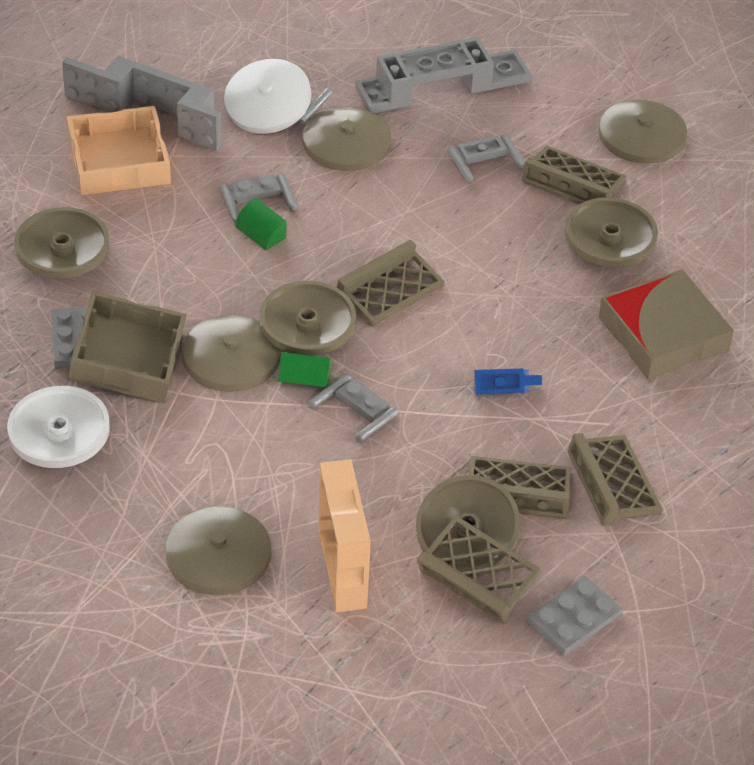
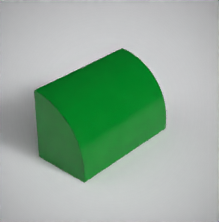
M254 198L243 207L235 224L236 228L264 250H268L286 239L287 221L257 198Z
M282 352L278 381L327 387L330 379L332 359Z

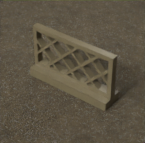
M547 145L534 159L528 158L525 161L522 181L579 203L596 198H611L626 180V176ZM548 154L554 158H548L546 155ZM552 164H560L561 166L553 167ZM593 180H601V182H593Z
M411 239L338 279L337 288L351 299L357 312L371 327L444 286L445 281L415 251L416 244ZM414 260L420 268L419 270L407 268L406 264ZM391 272L402 273V280L389 278L388 275ZM405 274L418 276V282L406 281ZM421 278H431L435 283L431 285L421 283ZM373 282L384 283V290L370 288V284ZM387 284L401 286L400 293L387 291ZM404 287L415 288L417 293L414 295L405 294L403 289ZM355 292L366 293V300L356 299L352 294ZM369 294L383 296L382 303L368 301ZM386 297L399 299V303L396 305L385 304ZM367 307L381 309V313L373 317L367 311Z
M583 433L573 434L567 452L603 526L612 525L614 519L661 514L663 508L626 435L585 439ZM621 444L624 452L622 453L610 446ZM590 447H596L602 450V453L599 455L591 451ZM608 453L618 458V461L615 463L605 458L604 455ZM623 461L631 465L633 470H628L621 466L620 463ZM601 463L612 470L610 473H607L600 469L598 464ZM616 471L628 478L626 481H623L613 476L614 472ZM632 479L640 483L642 489L629 484L630 480ZM608 481L620 487L619 492L609 488ZM626 490L636 495V499L633 500L623 495V491ZM642 498L650 502L651 506L646 507L638 501ZM617 500L630 506V508L619 509Z
M471 456L469 475L489 478L488 476L496 474L499 479L495 480V482L502 485L512 495L519 513L567 518L570 500L571 467ZM475 465L486 466L488 469L480 471ZM511 469L513 472L506 474L502 470ZM527 472H536L538 475L531 477ZM552 475H565V477L557 480ZM520 476L525 481L518 484L513 479ZM544 479L550 483L545 487L539 483Z
M456 515L426 552L422 551L416 558L421 571L503 624L509 619L512 608L541 572L539 567ZM457 525L466 530L467 537L452 540L451 533ZM483 541L487 543L488 551L473 553L471 542ZM468 543L470 554L454 556V545ZM450 546L451 557L439 559L434 555L439 548ZM504 554L508 557L509 564L494 567L492 556ZM489 557L491 567L475 570L474 559ZM471 560L472 571L460 572L456 569L455 562ZM525 567L531 571L527 578L515 580L513 569ZM511 571L512 581L496 583L495 572ZM492 573L493 584L482 586L477 583L476 576ZM513 587L514 595L508 602L499 597L498 589Z

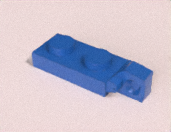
M529 369L474 370V394L524 393L529 391V385H542V375H529Z

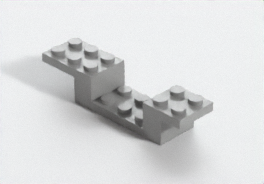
M479 37L377 56L376 77L357 80L356 89L367 110L373 113H380L411 106V92L414 85L462 77L470 93L473 94L531 82L532 75L516 49L489 55Z
M120 56L105 70L68 57L62 61L65 96L111 113L128 109L134 101L146 106H155L157 110L178 117V137L216 151L221 147V112L214 109V89Z

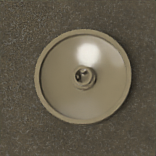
M628 100L617 103L605 111L600 120L599 136L604 146L622 159L636 163H659L669 160L681 152L686 142L687 127L677 112L663 104L648 100Z
M342 106L323 110L311 117L303 129V147L308 156L318 164L334 170L356 171L369 168L384 159L391 145V132L387 123L375 113L358 107Z
M596 198L579 204L568 215L565 226V238L569 247L584 260L605 267H627L645 260L655 249L658 236L656 222L645 209L630 201L618 198Z
M71 207L51 208L32 215L20 225L14 241L16 255L20 263L29 271L48 278H71L83 275L100 265L109 251V233L105 224L94 214Z
M297 281L280 286L265 298L260 309V327L266 339L277 348L293 354L314 356L332 352L343 346L351 338L356 326V310L351 299L340 289L318 281Z
M223 315L205 320L188 333L183 343V363L189 375L198 383L219 391H243L262 384L273 375L280 359V349L266 339L261 330L260 321L241 315Z
M464 475L448 479L433 488L422 501L417 513L416 532L424 552L430 548L455 515L514 551L518 543L521 521L517 504L512 495L502 485L489 478ZM458 525L451 533L452 540L467 537L466 530ZM483 541L471 542L473 553L488 551L487 543ZM468 543L453 546L454 556L470 554ZM450 546L439 548L434 555L439 559L451 557ZM504 554L492 556L494 567L501 565L508 559ZM489 557L474 559L475 570L491 567ZM471 560L455 562L458 571H472Z
M208 507L184 516L169 532L165 547L166 561L172 575L187 588L210 595L231 594L248 588L265 573L271 557L270 538L264 526L252 515L231 507Z

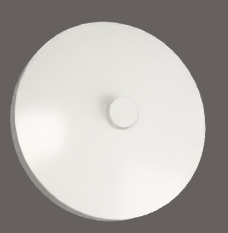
M265 59L245 66L232 77L224 94L225 107L232 122L245 131L258 134L274 133L292 126L305 114L311 102V87L304 71L297 65L281 59Z
M52 386L37 390L20 400L10 413L7 430L13 450L22 459L41 467L64 468L82 463L98 453L108 439L110 422L105 405L91 392L72 386Z

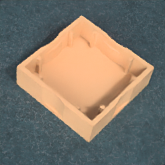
M155 106L124 109L112 113H92L67 117L68 138L81 195L171 184L170 161L165 142L161 138L160 123Z
M352 460L320 463L318 533L335 612L367 609L371 541Z

